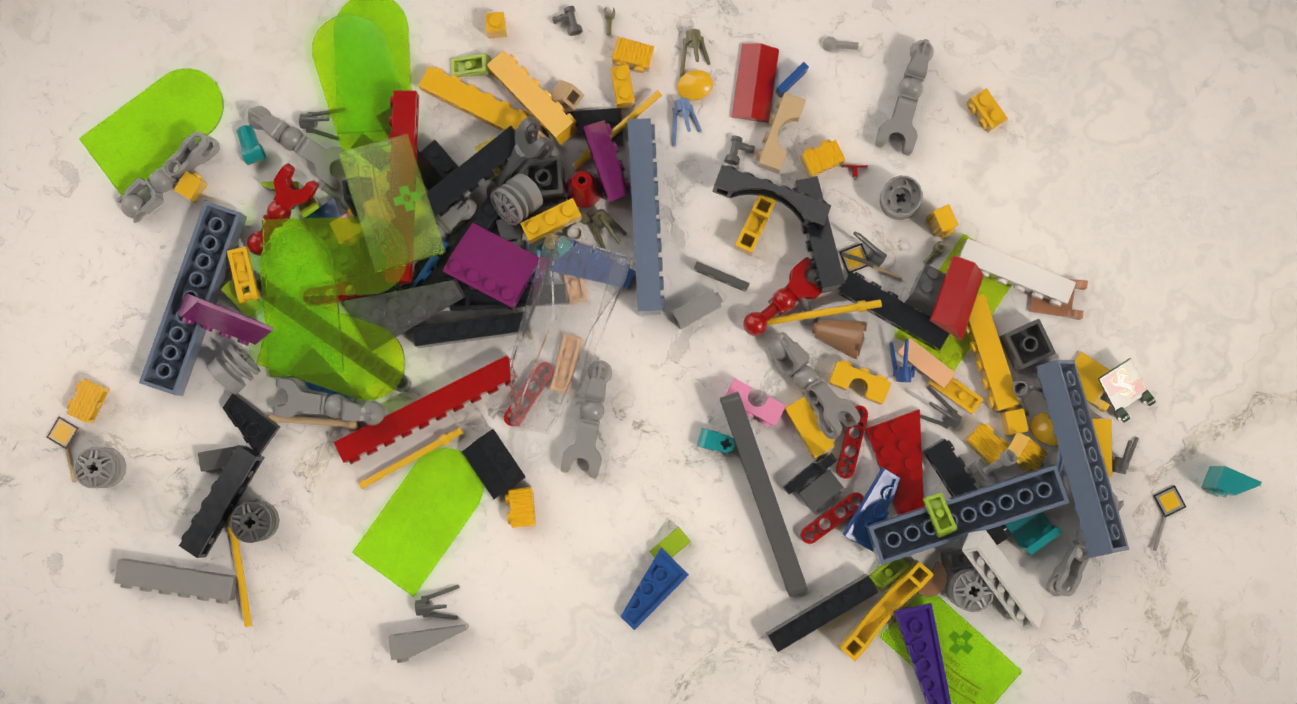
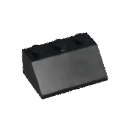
M434 140L420 151L417 156L416 177L429 191L459 166L440 144Z
M494 429L478 438L462 451L493 499H496L526 478Z

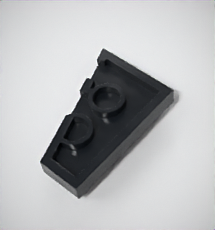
M621 108L569 111L565 113L566 115L571 114L576 120L575 126L578 131L575 134L584 136L582 130L584 126L604 120L605 124H610L612 130L622 121ZM623 130L611 141H615L617 145L624 146Z

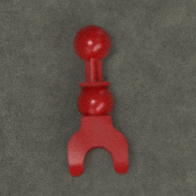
M289 163L283 165L274 178L276 195L273 198L274 201L267 207V214L262 217L266 220V223L261 231L254 232L248 237L247 247L254 255L262 256L271 250V235L276 227H283L284 223L290 219L291 210L295 209L298 204L312 200L318 190L319 183L315 180L307 182L302 189L296 188L292 181L295 168Z
M809 257L804 258L793 267L789 274V283L784 288L776 290L773 297L768 301L769 306L761 312H751L746 315L743 327L749 335H762L767 329L768 321L777 313L781 316L784 312L792 310L800 299L813 300L822 294L820 288H816L814 283H810L806 279L805 272L810 266Z

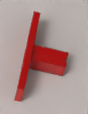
M842 165V168H852V177H858V168L868 167V165Z

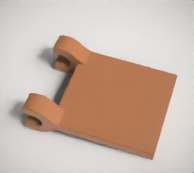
M1069 279L1076 282L1068 304L1056 307L1051 305L1047 299L1043 298L1040 300L1031 296L1029 312L1068 317L1076 320L1083 319L1084 311L1072 310L1075 289H1087L1088 281Z

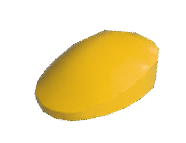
M703 70L687 72L678 81V93L682 98H688L689 101L700 100L711 92L713 80Z
M1039 413L1034 416L1030 423V429L1035 438L1050 446L1058 445L1057 438L1053 434L1052 420L1049 418L1048 413Z

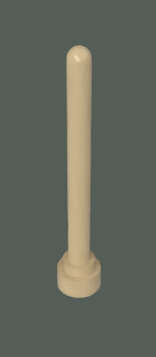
M273 414L268 415L274 422L346 427V429L353 432L360 428V421L306 416L284 418Z

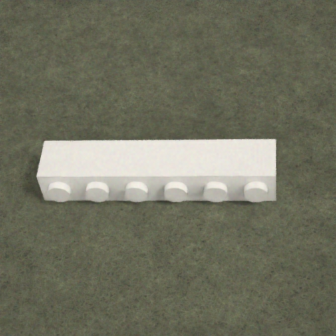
M970 239L964 241L958 255L960 258L975 262L985 278L990 276L995 278V281L999 284H1010L1014 286L1013 289L1019 292L1027 291L1032 293L1031 296L1036 299H1047L1051 305L1056 307L1068 304L1076 284L1074 281Z
M986 530L968 533L962 551L1022 631L1039 629L1045 611Z

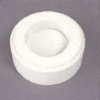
M573 224L567 229V237L581 243L586 237L585 229L579 224Z

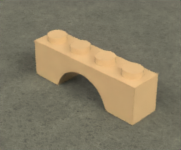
M563 80L559 81L551 93L553 97L551 100L554 103L558 101L565 109L564 113L574 111L584 97V94L576 86ZM541 126L537 139L542 137L551 138V135Z
M786 92L783 98H778L775 106L778 108V112L776 115L772 114L769 123L772 126L770 133H765L762 141L766 143L764 150L760 149L756 158L759 161L758 167L779 174L787 152L779 144L778 132L784 125L798 122L806 99Z

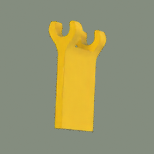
M1081 351L1075 359L1086 401L1099 411L1106 412L1110 405L1100 399L1104 390L1098 378L1110 370Z

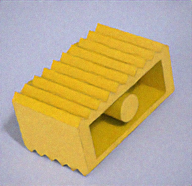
M618 37L612 56V63H615V66L629 65L637 73L649 72L654 54V46Z
M630 66L611 67L616 107L621 109L633 108L635 106Z
M830 139L820 143V147L816 149L810 147L804 150L803 155L800 157L809 178L841 165L846 160L837 140L831 141Z
M950 204L934 210L925 219L928 221L927 223L931 227L930 230L933 231L932 234H934L935 238L940 236L943 239L951 235L959 225Z
M83 378L75 387L77 392L74 398L69 400L66 414L85 423H94L110 388Z
M979 423L964 438V441L990 465L999 459L1000 453L1008 448L1009 443L1002 437L998 438L993 433L995 430L989 424Z
M1018 432L1007 448L1015 453L1017 458L1015 464H1018V467L1025 472L1039 469L1044 459H1046L1045 456H1048V453L1030 437Z
M533 487L508 489L509 493L505 494L506 505H510V512L507 513L508 524H511L512 528L536 526Z

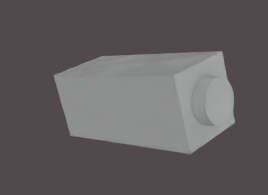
M712 289L672 311V314L682 330L720 309L723 300L719 293H714Z

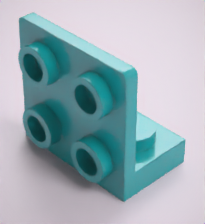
M1043 512L1004 524L1023 552L1032 555L1063 533L1058 526L1051 524Z

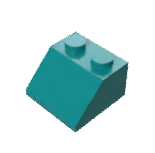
M1210 466L1201 487L1207 489V493L1210 495L1227 497V495L1236 496L1261 486L1262 482L1226 466Z

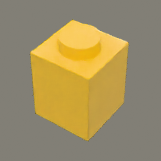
M504 12L485 13L486 32L489 39L508 37Z
M185 171L174 191L196 203L208 184L202 181L204 177L195 171L192 174Z
M1017 406L1006 408V412L1000 413L1005 435L1029 431L1024 408L1018 409Z

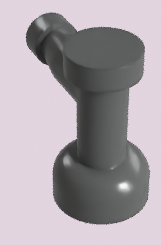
M568 6L564 8V14L552 17L554 24L569 21L570 26L567 29L569 36H576L583 32L582 26L577 24L574 6Z
M732 136L730 154L725 156L724 162L730 165H739L738 149L753 153L755 146L742 143L743 138L740 136Z

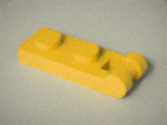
M245 246L227 251L239 303H246L247 300L260 299L248 247ZM249 287L250 292L245 293L244 288Z
M954 377L944 389L931 379L927 383L970 415L974 414L983 401L982 397Z

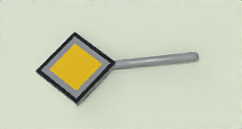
M1175 485L1153 495L1163 514L1153 547L1154 551L1158 548L1166 518L1186 508Z

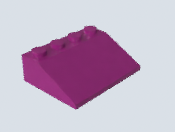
M603 120L584 126L582 130L606 200L611 202L629 194L628 190L631 189L628 178L624 179L622 171H625L622 160L618 161L616 153L619 151L616 142L611 141L610 135L613 133L610 124H605Z
M472 223L451 254L443 272L514 310L541 258Z
M188 293L178 312V315L183 317V322L191 325L197 322L202 324L200 328L210 332L213 329L220 331V336L228 339L231 336L238 338L237 342L246 346L249 343L256 345L273 330V327Z

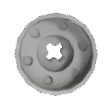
M519 173L491 193V202L495 211L510 225L519 224L528 217V214L530 215L540 208L543 203L542 194L537 185L528 176Z
M899 175L893 177L885 184L880 194L879 203L886 216L894 220H903L909 218L917 211L922 202L923 192L920 184L915 179ZM903 196V200L900 203L896 202L897 197Z
M230 343L227 346L230 352L227 350L222 351L226 361L216 357L207 366V369L223 387L237 395L246 386L242 377L253 380L254 377L251 373L258 375L261 370L246 351Z
M91 447L83 450L74 461L73 472L77 481L87 488H109L117 485L123 479L126 473V462L121 453L113 448Z
M973 569L957 570L948 578L946 585L947 596L957 607L970 612H979L986 609L993 601L994 593L978 571ZM971 587L976 588V590L973 591L974 595L969 593V591H971Z

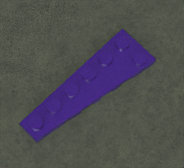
M932 603L893 610L926 704H951Z

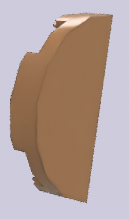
M939 561L931 569L934 575L917 594L932 597L939 594L945 588L947 573Z

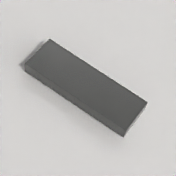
M698 261L694 266V271L745 292L749 287L750 283Z

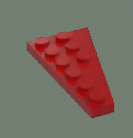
M920 409L865 429L879 468L883 467L900 477L892 501L897 515L924 507Z

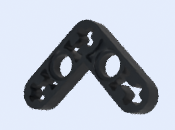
M831 452L824 453L787 482L783 489L788 495L791 494L816 473L825 471L832 466L837 459Z

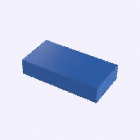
M803 62L777 87L775 93L782 97L785 92L807 73L809 66Z

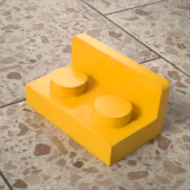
M987 88L967 101L969 111L976 115L979 119L980 127L983 130L986 129L988 133L1008 119Z

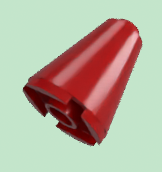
M577 171L566 182V196L568 200L573 198L576 206L579 208L594 206L602 196L603 188L600 179L591 171Z

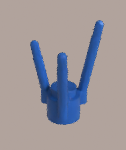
M905 340L903 366H899L898 369L893 343L890 342L893 376H896V382H911V378H914L916 367L912 365L911 370L910 367H907L909 340Z

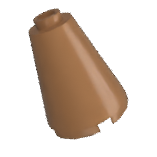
M819 320L818 323H814L812 333L821 342L853 359H857L864 342L863 331L867 330V322Z

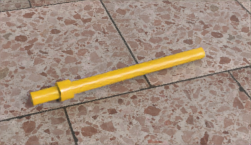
M659 90L655 91L612 129L611 140L628 126L627 119H636L663 96ZM588 148L572 164L576 170L587 161L590 162L592 160Z
M881 299L868 302L862 300L857 301L855 304L776 316L768 321V325L859 311V313L866 312L867 309L882 307Z
M458 427L448 434L445 432L437 440L360 481L361 489L434 449L451 443V440L464 433L462 428Z
M230 515L228 518L227 534L230 535L244 626L250 627L253 624L239 539L231 531Z

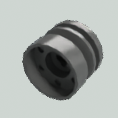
M252 501L242 503L235 508L230 518V527L237 539L242 542L254 543L272 537L279 527L280 519L273 505L264 501ZM249 520H255V524H249Z

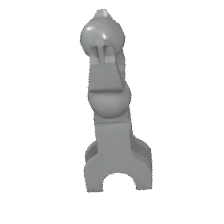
M927 39L914 42L910 48L911 60L904 73V79L899 85L900 94L896 101L892 118L879 127L875 140L876 147H883L889 136L897 135L903 141L902 153L909 156L913 152L918 135L912 121L918 98L923 92L922 82L927 75L928 62L934 55L933 46Z
M256 106L249 108L247 111L248 123L252 128L257 130L264 129L276 141L281 143L286 150L294 151L315 165L318 178L335 190L339 189L341 183L332 174L333 166L341 162L354 166L357 162L354 156L341 147L324 148L303 135L298 128L290 127L281 119L272 116L266 107Z
M192 133L182 142L179 150L165 162L164 166L160 167L161 169L152 172L149 180L136 179L125 190V193L117 198L116 202L121 203L120 208L127 217L133 218L134 223L140 222L146 214H150L163 204V193L170 191L174 186V181L178 182V179L183 176L185 171L190 173L197 166L206 163L219 152V142L212 137H207L204 133ZM201 137L202 140L195 143L196 139ZM209 143H213V148L210 151H206ZM178 164V171L174 173L173 169ZM145 187H147V191L152 196L146 204L144 199L137 195Z
M465 197L457 205L454 204L444 216L437 217V222L427 226L425 234L421 233L414 238L412 281L418 275L419 264L436 250V246L442 240L446 242L449 235H455L478 211L477 204L473 199ZM383 253V254H382V256H383V263H384V267H386V259H384V253ZM394 284L397 290H403L410 285Z
M784 332L771 341L768 350L774 358V363L783 377L789 376L790 378L793 376L795 385L800 389H804L802 394L805 395L806 400L817 413V425L826 437L835 439L840 436L842 426L839 420L848 427L854 426L860 421V414L854 405L846 399L839 398L828 384L822 381V378L818 379L815 369L806 366L809 363V354L797 342H794Z
M603 360L595 361L589 366L588 376L590 382L584 399L586 400L580 407L582 417L580 418L576 441L563 452L561 472L567 473L575 459L583 458L589 464V477L596 479L599 474L602 457L595 444L600 424L599 420L604 415L602 403L605 400L606 383L612 377L611 366Z
M288 376L276 378V387L285 390L288 395L286 404L273 406V415L290 418L302 412L321 415L327 414L332 418H342L345 421H363L368 425H377L388 413V410L377 401H366L357 397L345 398L340 394L332 395L310 390L300 378Z
M1114 494L1118 511H1120L1124 501H1118V497ZM1080 527L1076 530V540L1072 542L1074 545L1069 547L1061 563L1055 568L1047 582V590L1051 595L1071 596L1075 593L1081 582L1082 573L1090 559V555L1086 551V541ZM1078 548L1082 550L1081 558L1076 555ZM1054 582H1056V585H1055L1056 591H1055L1054 588H1053Z

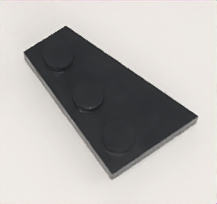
M232 393L223 406L227 416L244 436L245 442L249 443L251 448L261 455L280 429V426L240 394L235 395Z

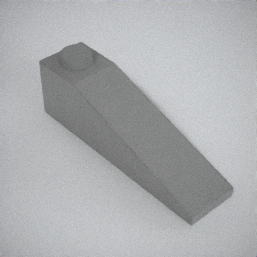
M469 624L392 634L388 637L391 660H397V663L407 662L409 658L467 630Z

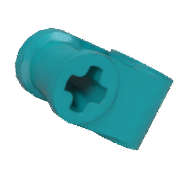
M701 428L697 447L723 453H729L734 449L735 442L732 437ZM725 439H729V443L732 444L731 447H727V450H724L723 445H720L721 441L724 442Z

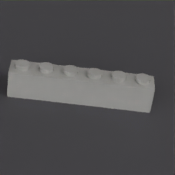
M126 558L118 560L114 583L121 584V588L132 589L133 586L140 587V591L151 592L152 589L159 590L160 594L170 595L171 592L178 593L179 597L189 598L190 595L197 596L198 600L209 601V598L216 599L217 603L228 604V601L235 599L238 585L237 576Z

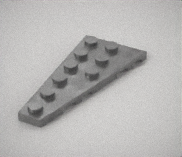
M451 280L346 300L343 303L370 351H374L466 296L457 280Z

